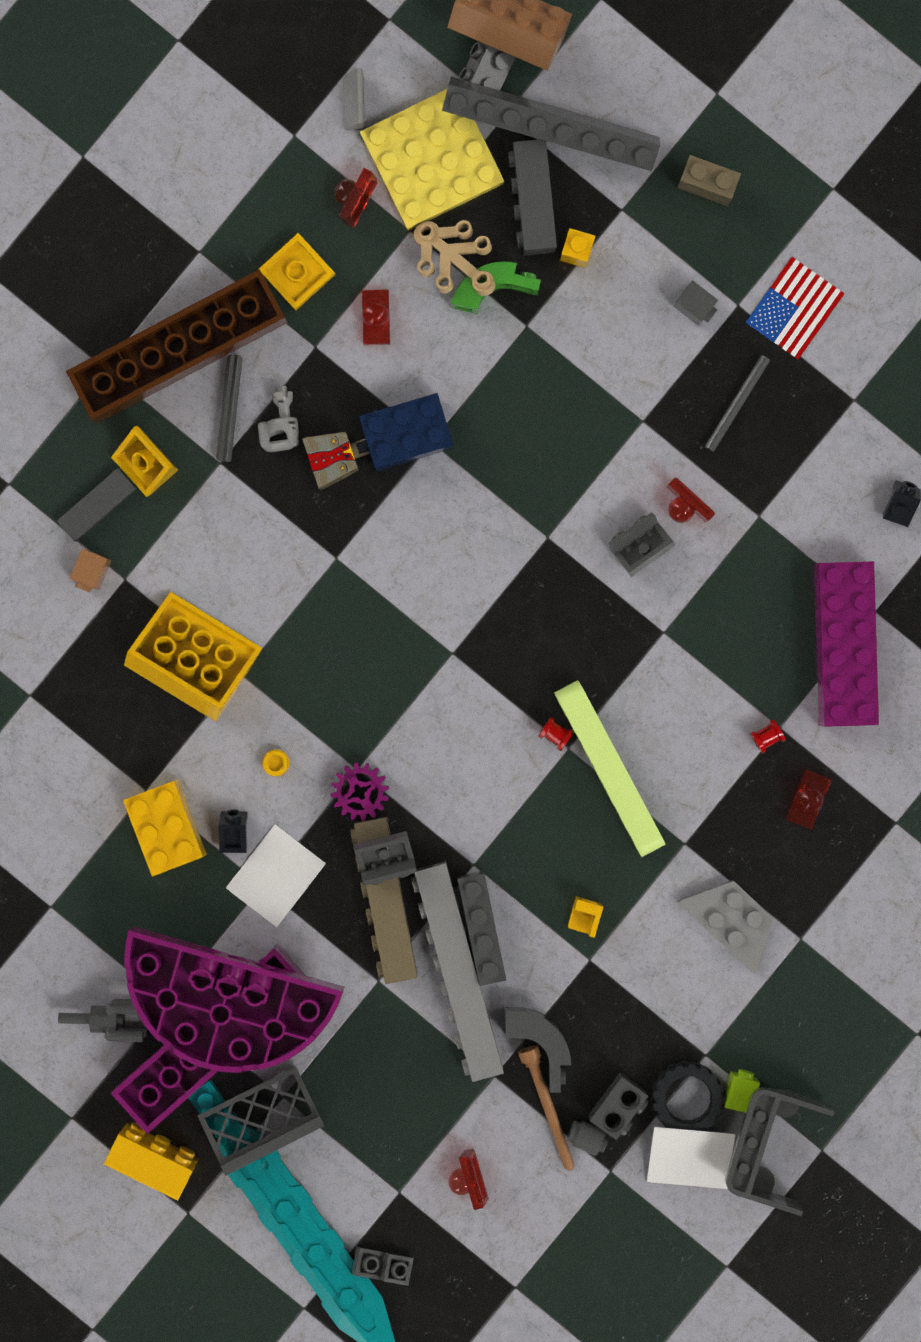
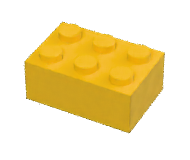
M178 779L123 800L152 877L207 855Z
M126 1123L118 1134L104 1165L178 1201L199 1158L195 1156V1152L183 1146L178 1148L170 1144L171 1141L162 1135H156L155 1137L149 1133L146 1134L137 1123Z

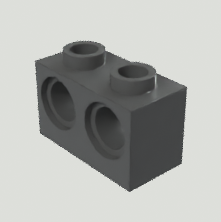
M619 1072L588 1115L589 1119L593 1124L617 1140L620 1135L625 1136L633 1124L631 1120L635 1114H641L649 1102L647 1100L648 1094L645 1089ZM630 1090L636 1093L634 1100L631 1102L621 1100V1096L625 1091ZM614 1112L620 1115L618 1122L615 1124H609L605 1121L609 1113Z

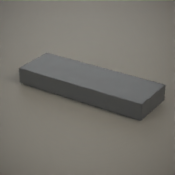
M117 468L57 522L73 541L77 542L137 488Z

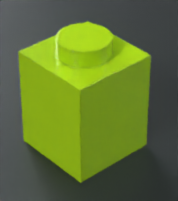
M739 1069L738 1073L730 1071L724 1093L725 1108L746 1113L752 1093L760 1086V1082L754 1077L753 1072Z

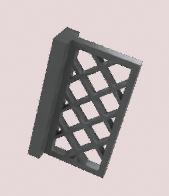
M296 1066L197 1115L225 1176L324 1126ZM294 1074L298 1082L295 1095L279 1090L282 1080ZM279 1081L276 1089L270 1087V1085ZM264 1088L275 1091L270 1107L255 1102L258 1091ZM300 1089H301V1091H302V1093H303V1095H304L305 1098H302V1097H299V1096H298V1093H299V1090H300ZM278 1093L293 1098L288 1113L273 1109ZM254 1094L252 1101L244 1099ZM296 1099L307 1102L312 1113L303 1118L291 1115ZM243 1101L251 1104L246 1119L230 1115L234 1103ZM253 1105L269 1110L264 1126L248 1121ZM230 1106V1107H229V1110H228V1113H224V1112H221V1111H220V1110H222V1109H224V1108ZM271 1112L287 1116L283 1128L274 1130L266 1127ZM214 1113L226 1116L221 1132L210 1129L205 1118ZM229 1118L244 1123L239 1138L224 1133ZM290 1118H293V1119H296V1120H297V1121H295V1122H293V1123H291V1124L288 1125V1122H289V1119H290ZM247 1124L262 1129L259 1140L253 1143L242 1140ZM265 1130L273 1132L263 1137ZM212 1133L219 1135L217 1143ZM222 1136L238 1141L234 1153L224 1158L219 1149ZM240 1143H244V1144H247V1145H248V1146H246V1147H244V1148L238 1150Z

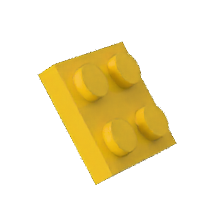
M299 233L259 268L262 275L295 311L335 276V272Z

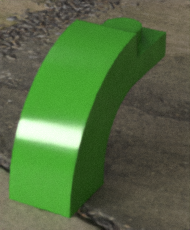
M495 262L478 268L479 271H487L492 274L495 281L494 291L498 289H512L538 295L541 280L536 279V275L528 272H521L520 275L515 274L517 263ZM467 276L457 288L451 302V308L478 314L480 304L486 296L478 295L475 292L472 280ZM481 279L478 283L482 284L486 282L487 279Z

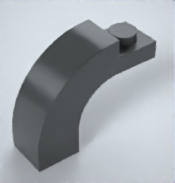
M505 1007L506 1039H530L541 1045L548 1055L550 1093H561V1085H566L565 1068H560V1065H571V1056L563 1033L551 1019L536 1010L524 1007Z

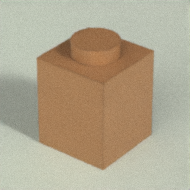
M82 549L70 579L76 581L75 587L84 591L91 592L92 588L100 590L112 560Z

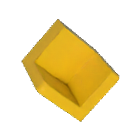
M576 896L568 928L587 933L590 937L595 938L603 905Z

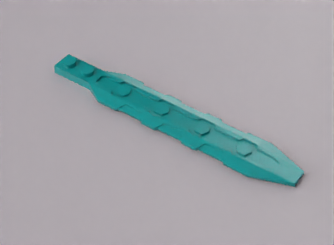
M211 1079L188 1097L199 1114L226 1101ZM228 1106V1107H226V1108H224V1109H222V1110H220V1111H221V1112H224V1113H228V1110H229V1107H230V1106ZM231 1110L230 1115H233V1116H236V1117H237V1115L235 1114V1112H234L233 1110ZM214 1113L205 1119L210 1129L221 1132L226 1116ZM229 1118L224 1133L239 1138L244 1123ZM246 1125L242 1140L253 1143L259 1140L261 1132ZM222 1136L219 1147L223 1158L234 1153L238 1141ZM240 1143L238 1150H240V1149H242V1148H244V1147H246V1146H248V1145H247V1144H244V1143ZM278 1150L229 1174L228 1176L235 1186L241 1188L259 1213L258 1217L266 1229L274 1234L290 1256V1262L300 1276L305 1277L321 1299V1305L336 1326L357 1342H396L383 1296L370 1278L351 1274L354 1260L345 1249L344 1242L335 1229L329 1227L312 1203L313 1199L304 1186L298 1184L280 1159L281 1155Z

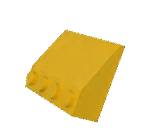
M170 592L128 650L124 666L216 722L262 651V647Z

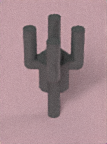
M113 999L106 1006L92 1005L90 1013L59 1012L58 1023L89 1024L90 1033H105V1039L108 1041L143 1042V1039L148 1037V1029L146 1027L125 1026V1014L138 1015L131 999Z

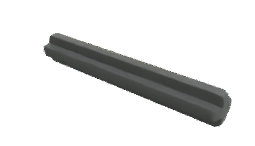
M228 355L216 454L217 460L222 462H230L232 458L243 360L239 355Z

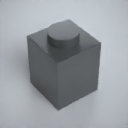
M692 280L673 307L699 326L703 320L708 323L717 312L714 305L718 299Z

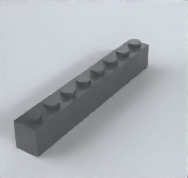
M452 76L450 77L442 107L444 112L648 171L653 170L660 148V138L658 136Z

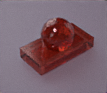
M363 168L356 182L349 179L342 180L336 185L334 191L337 202L343 205L339 217L346 225L352 228L357 224L378 184L376 176L366 168Z
M389 289L362 290L364 346L390 345Z
M674 478L666 486L676 496L668 508L669 516L675 522L686 523L696 514L706 523L715 515V512L678 478Z
M805 769L786 820L812 830L818 813L824 804V798L832 779Z
M472 1148L464 1150L459 1157L461 1168L454 1170L450 1174L448 1181L453 1193L457 1195L469 1193L473 1209L478 1210L485 1206L489 1197L475 1150Z

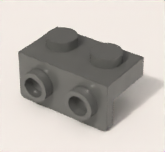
M478 41L471 48L470 59L467 66L460 72L458 79L500 90L515 60V56Z
M653 513L640 517L633 526L626 531L617 533L612 541L609 542L613 555L630 577L675 546L673 540L658 523Z
M407 831L354 845L364 886L370 884L377 885L385 880L397 877L404 878L417 872Z

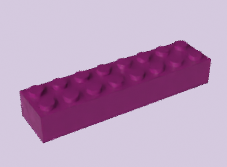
M278 944L257 961L305 975ZM163 1045L117 1085L111 1094L145 1133L148 1134L218 1071L191 1064L172 1053V1050Z

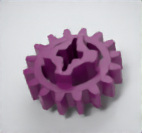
M355 762L353 770L346 765L344 767L346 774L343 775L338 772L336 776L340 781L332 782L331 786L337 788V792L330 794L331 797L338 798L334 807L342 806L344 809L341 815L344 816L347 812H350L351 820L353 821L357 815H360L361 820L365 821L366 814L368 813L373 818L376 817L375 809L377 808L381 811L384 809V806L380 803L381 800L388 801L389 799L388 796L383 794V791L390 789L389 786L382 785L386 776L378 777L376 774L379 768L376 767L371 771L369 770V763H366L364 768H360L359 763ZM356 774H366L373 779L364 781L359 779ZM347 779L350 785L349 791L342 795V787ZM358 784L359 787L371 785L364 793L365 798H362L360 795L349 798L356 790L355 785ZM378 787V797L373 804L370 798L371 792ZM356 802L361 804L364 809H355L348 804Z

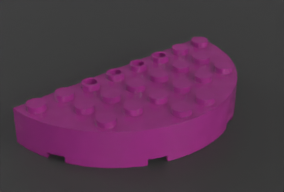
M135 926L128 931L124 964L128 982L127 988L138 1016L155 1039L161 1041L167 1048L172 1050V1053L191 1064L206 1069L232 1073L262 1070L292 1058L309 1046L332 1019L345 988L341 985Z

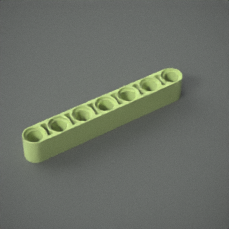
M577 680L554 692L640 856L644 857L666 845L580 682Z

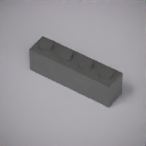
M538 139L513 142V151H508L509 167H515L516 178H511L512 195L517 194L518 205H514L515 222L520 221L521 232H516L518 248H523L524 256L556 253L557 242L546 141Z
M484 870L459 875L458 884L479 985L483 986L507 981Z

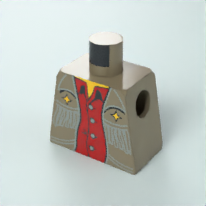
M346 432L302 439L320 490L357 472L359 469L355 459L370 454L366 439L350 443Z

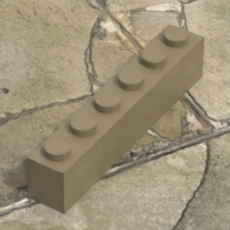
M387 816L355 822V829H350L353 845L391 835ZM356 858V864H357L358 872H361V871H360V868H359V864H358L357 858ZM399 877L385 880L377 885L370 884L364 886L363 882H361L363 898H368L370 908L366 909L368 924H374L375 935H371L374 952L379 951L381 960L376 962L379 978L384 977L385 984L416 979L418 972Z

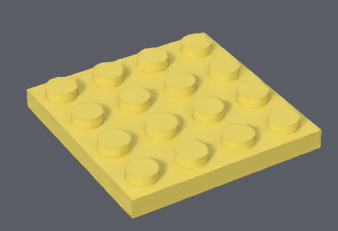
M447 89L360 131V135L407 231L417 227L422 222L429 221L504 184V179L475 120L442 111Z

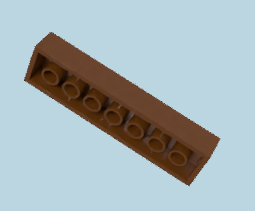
M259 269L67 370L66 373L91 420L99 423L288 322Z

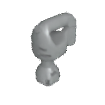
M287 386L276 387L277 392L272 394L273 402L279 408L280 418L258 423L260 445L267 452L290 450L299 444L298 420L290 416L289 409L293 401V392L287 391ZM286 433V436L288 438L285 440H278L272 442L270 441V438L272 436Z

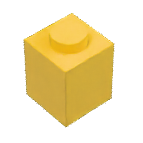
M569 228L560 261L586 268L595 236Z

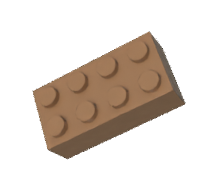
M455 0L447 28L548 71L564 40L572 14L541 0Z

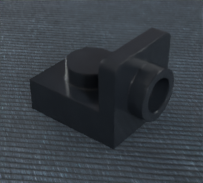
M231 809L220 813L218 823L219 853H247L248 812Z

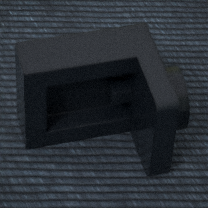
M896 480L893 485V493L883 512V519L909 527L921 501V489L912 482Z

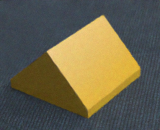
M138 426L133 427L111 457L146 497L150 496L178 471L176 466Z

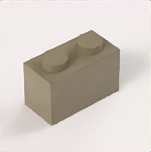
M690 155L677 188L728 206L733 198L741 173Z

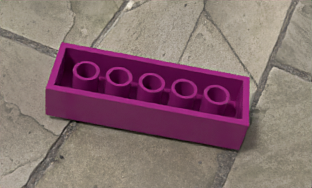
M874 561L814 564L819 726L879 725Z

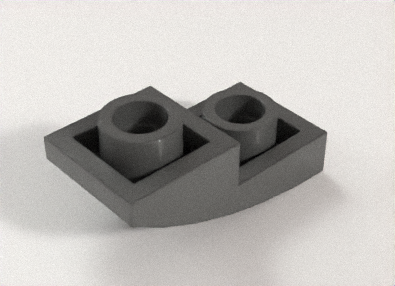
M357 1247L351 1274L408 1286L414 1258Z

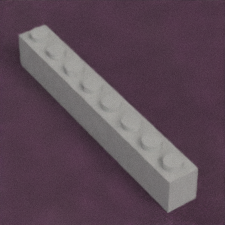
M444 861L418 868L415 876L411 877L414 892H420L422 903H418L422 919L427 918L430 927L425 930L429 945H435L437 955H433V961L436 971L441 970L444 981L440 982L443 997L449 996L451 1007L447 1008L451 1024L456 1023L459 1033L454 1034L458 1050L463 1049L466 1059L461 1060L465 1076L470 1075L472 1082L504 1074L447 863Z

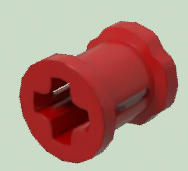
M550 717L538 737L541 739L546 738L557 745L559 751H562L574 731L571 729L566 730L555 723L554 718Z
M774 719L763 729L750 733L761 753L766 752V748L774 743L786 740Z

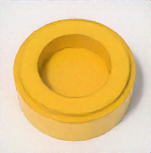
M273 749L264 755L262 766L267 774L281 776L289 769L290 759L283 750Z

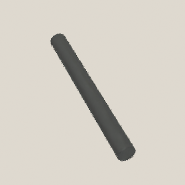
M763 355L760 356L704 446L707 450L715 451L770 362V359Z

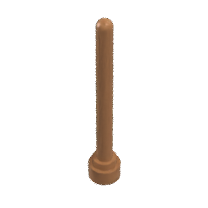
M538 1045L528 1046L518 1051L520 1061L530 1070L564 1168L570 1171L574 1168V1161L539 1063H541V1052Z

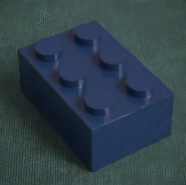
M438 393L359 416L376 472L453 449V442Z

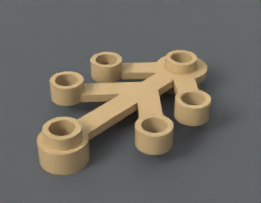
M466 220L458 222L456 226L440 228L431 221L420 223L414 230V239L421 246V260L417 264V269L423 277H430L434 274L435 267L432 262V250L434 247L440 252V276L436 279V286L441 293H449L453 289L454 284L451 279L452 263L472 280V285L478 295L487 296L495 289V281L492 274L487 271H479L461 255L475 253L487 255L492 249L489 238L480 236L474 242L447 244L442 240L459 237L460 239L470 238L473 234V229L470 222ZM462 228H468L466 232H460ZM431 231L429 235L423 236L425 232ZM487 243L485 248H479L480 244ZM425 265H430L428 270H422ZM481 279H487L486 282L482 284L478 283ZM444 281L449 282L447 286H440Z

